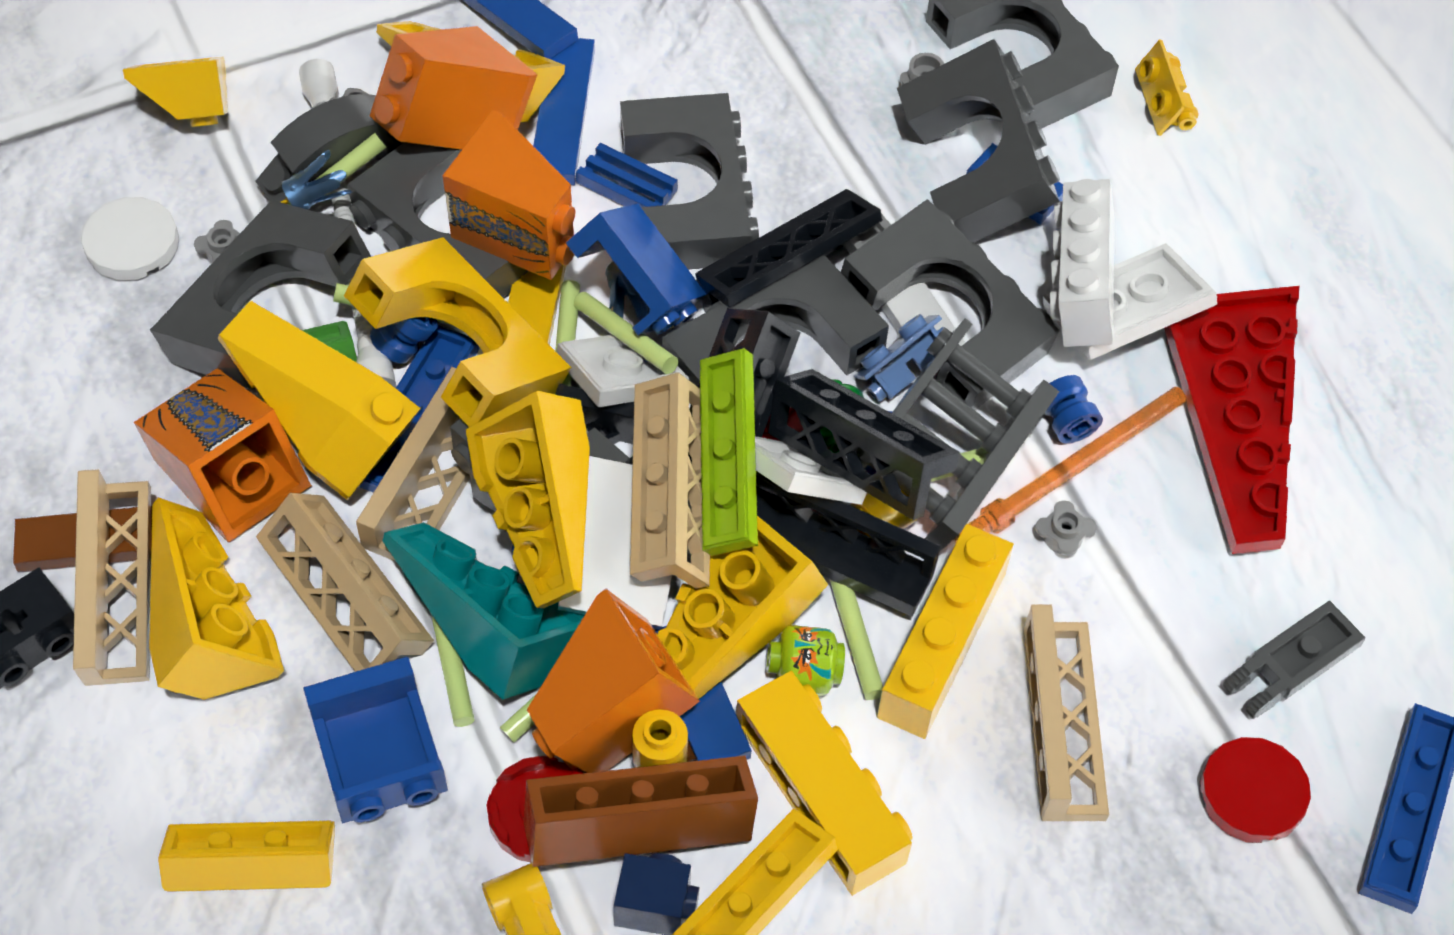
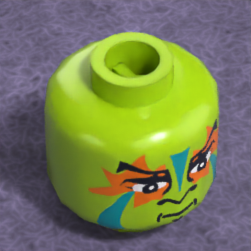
M788 625L783 629L779 642H769L766 660L767 673H775L776 678L792 670L802 686L809 684L818 696L827 695L833 684H841L845 665L844 643L837 642L835 634L830 629Z

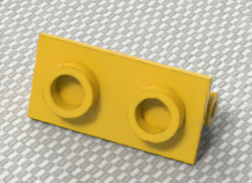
M1160 39L1135 68L1155 130L1159 136L1170 125L1179 126L1181 130L1192 129L1197 124L1196 120L1199 116L1190 93L1183 92L1187 85L1180 68L1179 58L1173 56L1171 52H1167L1163 40Z

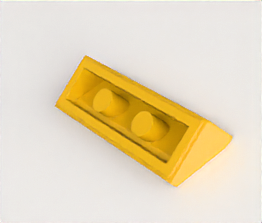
M335 821L170 824L167 827L158 857L162 888L168 892L326 888L330 886L332 879Z

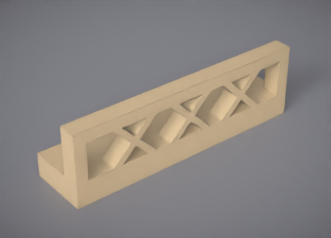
M451 367L356 521L360 542L364 549L393 561L395 559L382 541L384 532L419 524L428 520L426 524L440 530L470 480V474L463 471L459 466L441 471L437 461L442 452L453 449L450 426L460 419L441 398L443 391L456 370L454 367ZM451 481L450 485L447 487L446 482ZM439 485L443 494L439 503L418 510L414 501L418 491ZM410 507L411 512L406 513L407 509Z
M677 372L635 384L630 575L641 582L675 575L694 588L709 586L710 555L702 550L700 388ZM689 403L693 406L692 415L689 410ZM688 452H689V454H690V456H691L692 464H691V461H690V459H689ZM688 500H689L690 505H691V510H690V508H689V506H688ZM687 547L691 554V563L687 562Z
M99 469L78 471L73 670L85 686L149 681L151 486L149 481L106 484ZM138 497L137 512L122 527L109 516L110 499ZM109 527L115 531V533L110 538ZM136 528H137V539H135V538L131 535V533H132ZM126 540L137 550V560L120 575L108 564L109 554ZM108 575L115 580L109 587ZM136 575H137V588H135V587L130 583V581H131ZM125 588L136 598V609L119 624L108 614V603ZM107 623L115 629L108 637ZM135 625L136 637L129 632ZM124 637L136 648V667L107 669V652Z
M289 493L257 534L256 538L353 670L356 672L396 660L399 655H423L435 640L325 496ZM289 522L295 529V552H288L277 538ZM309 558H317L322 565V588H314L308 580ZM336 594H344L350 602V626L342 625L336 617ZM364 631H371L383 646V649L371 663L363 654Z
M1031 604L1024 627L1041 819L1042 821H1107L1109 808L1088 622H1054L1052 604ZM1056 638H1076L1078 654L1067 665L1057 657ZM1078 665H1079L1080 675H1078V674L1074 671V669H1075ZM1064 679L1082 693L1083 701L1072 712L1062 705L1060 683ZM1083 713L1085 717V723L1079 719V717ZM1069 727L1087 740L1088 750L1077 761L1067 753L1065 731ZM1088 761L1090 763V772L1083 767ZM1074 775L1092 789L1094 805H1070L1072 800L1070 780Z

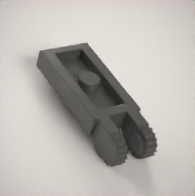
M1328 600L1255 651L1248 662L1229 675L1223 683V687L1230 694L1243 690L1261 673L1272 685L1263 692L1256 694L1249 701L1245 709L1252 718H1258L1264 712L1274 707L1283 697L1287 700L1363 645L1366 637Z

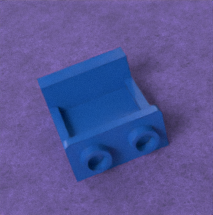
M638 203L600 212L566 242L577 258L606 250L650 309L649 314L632 327L638 336L652 330L657 335H660L672 326L687 322L698 312L694 304L706 295L703 288Z
M408 656L303 687L342 824L350 821L368 822L380 817L385 810L404 804L411 806L422 805L435 799L439 793L448 791L444 769L435 748Z

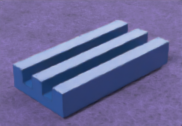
M601 142L595 148V156L590 154L586 159L585 168L580 166L576 171V183L623 206L637 203L640 207L666 205L678 190L677 179ZM596 172H599V173H601V174H603V175H605V176H607V177H609V178H611V179H613V180L619 182V185L616 184V183H614V182H612V181H610V180H608V179H606V178H604V177H602V176H600V175H598V174H596ZM635 190H636V191H638V192H640V193H642V194H644V195H646V196H648V197L654 199L655 201L653 202V201H651V200H649V199H647V198H645V197H643V196H641V195H639V194H636V193H634V192H635Z

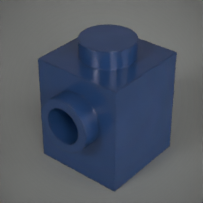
M625 853L613 905L614 926L661 935H672L683 924L684 919H688L698 906L700 887L691 885V865L684 864L679 858L664 853H654L649 857Z

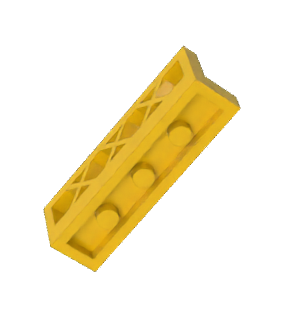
M793 808L672 935H758L838 850L836 837Z

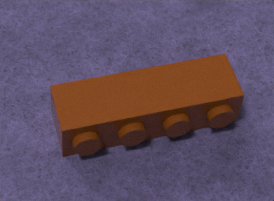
M746 755L526 780L524 827L532 866L539 867L621 857L625 853L638 855L751 841L758 795Z

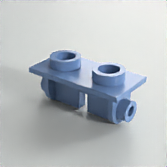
M921 314L916 315L897 331L901 336L900 339L888 348L884 344L879 345L861 359L860 363L864 368L854 376L856 379L868 380L870 378L873 381L867 388L878 402L885 398L891 400L897 393L916 379L906 365L908 361L912 359L922 372L933 358V355L926 350L944 328L941 327L938 331L934 328V325L942 320L940 315H930L926 318H923Z

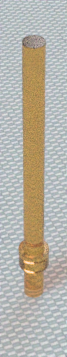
M1177 386L1171 388L1006 499L997 498L981 508L980 516L968 524L988 533L999 534L1015 523L1016 515L1186 402L1185 393ZM960 534L954 539L955 543L957 542Z

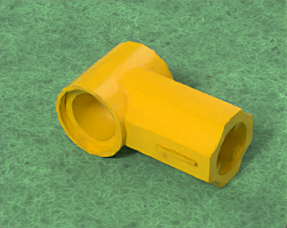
M532 863L481 884L488 907L499 931L504 930L506 935H561L550 911L553 907L546 884L539 868L533 867Z

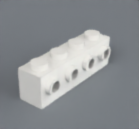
M1087 178L1073 182H1063V201L1054 204L1055 227L1057 231H1053L1054 258L1060 260H1054L1051 264L1053 289H1059V291L1050 292L1052 321L1061 320L1064 347L1113 344L1115 219L1111 179L1094 180Z

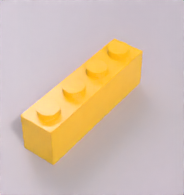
M969 524L965 525L882 689L877 714L878 719L926 739L1006 575L1014 543Z
M791 670L738 699L736 716L749 745L791 807L836 837L838 850L828 862L851 896L907 864L912 846V832L903 816L897 811L891 813L881 799L882 791L873 773L867 768L861 770L851 756V745L842 729L837 725L831 727L821 713L822 705L814 689L809 684L802 686Z

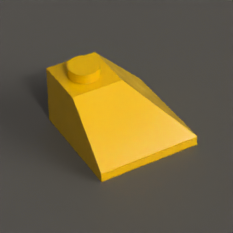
M224 56L133 65L123 69L124 79L176 119H190L191 127L218 124L217 116L228 113Z

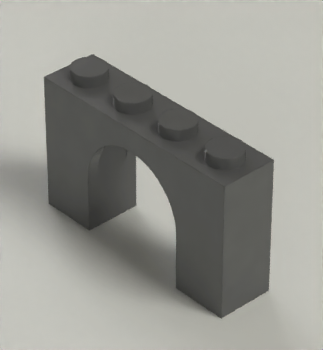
M929 0L926 23L949 49H953L991 31L1003 29L1028 33L1038 38L1048 47L1051 55L1022 69L1023 76L1017 78L1019 87L1025 86L1035 107V110L1029 113L1031 122L1036 120L1041 129L1112 96L1119 65L1116 63L1113 55L1105 51L1092 37L1088 28L1070 13L1062 0Z
M995 39L897 88L907 122L925 145L974 121L991 119L1003 122V132L999 145L985 163L977 169L930 191L933 205L939 211L947 213L955 226L972 243L1060 202L1054 186L1055 183L1060 181L1059 174L1050 156L1044 157L1041 150L1042 147L1047 146L1045 135L1036 120L1031 122L1029 113L1035 110L1034 104L1025 86L1019 87L1017 78L1023 76L1021 68L1012 51L1004 54Z
M728 93L620 101V132L623 154L644 164L665 162L688 163L703 169L717 183L710 193L693 202L641 207L688 270L704 269L759 238L757 218H749L747 210L753 208L751 181H743L741 174L747 173L746 149L744 145L737 146L736 138H741L739 111H731Z
M404 142L347 184L348 190L352 191L349 194L352 204L349 209L353 213L355 221L365 229L370 227L379 234L391 251L444 237L503 298L510 293L512 284L529 272L526 269L509 263L505 259L451 238L449 233L434 230L420 220L423 212L445 194L442 175L462 149Z
M928 199L847 256L841 269L842 275L875 311L903 290L919 283H942L964 293L979 311L982 320V330L963 344L962 347L1008 383H1011L1047 355L1060 331L1054 325L1050 315L1043 309L1037 308L1021 292L1015 280L1004 275L987 258L984 250L976 243H972L955 226L951 217L944 211H939ZM947 360L941 366L936 381L972 409L976 410L993 397Z
M271 200L159 319L150 331L172 364L205 375L218 368L241 386L253 390L254 388L250 387L217 339L219 334L237 316L239 309L245 301L263 287L288 278H306L335 287L336 283L346 285L354 276L361 260L371 257L353 221Z
M824 254L730 307L732 309L770 312L794 329L812 337L846 375L863 367L860 361L870 351L881 344H884L886 347L889 325ZM721 301L713 304L706 313L692 321L677 324L667 335L662 337V347L677 357L678 367L689 377V381L697 387L700 381V360L709 358L727 308H729ZM740 324L733 342L734 347L744 339L749 325Z

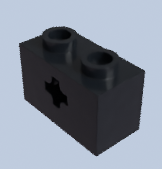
M40 567L0 591L1 689L2 687L11 686L19 682L29 670L51 656H58L64 653L74 643V613Z

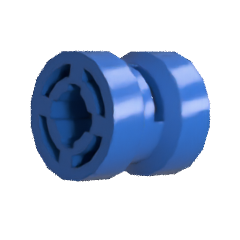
M414 317L378 329L373 327L370 331V339L375 348L389 360L400 364L407 363L418 350V342L426 341L438 328V322L434 318Z
M1067 375L1050 382L1049 384L1060 392L1045 411V415L1053 418L1052 428L1059 441L1064 444L1078 442L1097 431L1102 425L1103 418L1096 404L1088 402V390L1081 377Z

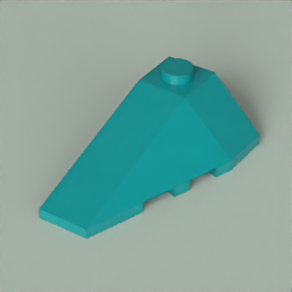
M424 522L384 532L383 543L467 668L502 700L542 686L585 615L557 610L559 602L544 609L536 608L527 587L517 582L519 572L506 565L499 570L483 564L475 559L477 554L474 548Z

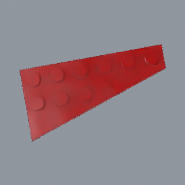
M1300 285L1217 294V305L1164 328L1232 554L1281 549L1286 539L1288 487L1286 485L1287 468L1291 452L1289 433L1293 415L1296 363L1294 359V345L1298 327L1296 309Z

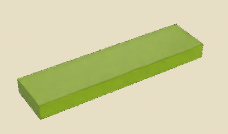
M742 348L700 360L702 550L711 556L758 546L753 354Z

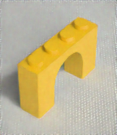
M444 237L362 259L344 294V297L375 329L414 317H428L457 327L477 343L483 354L460 361L441 395L444 402L468 427L535 391L555 394L558 385L563 383L572 368Z

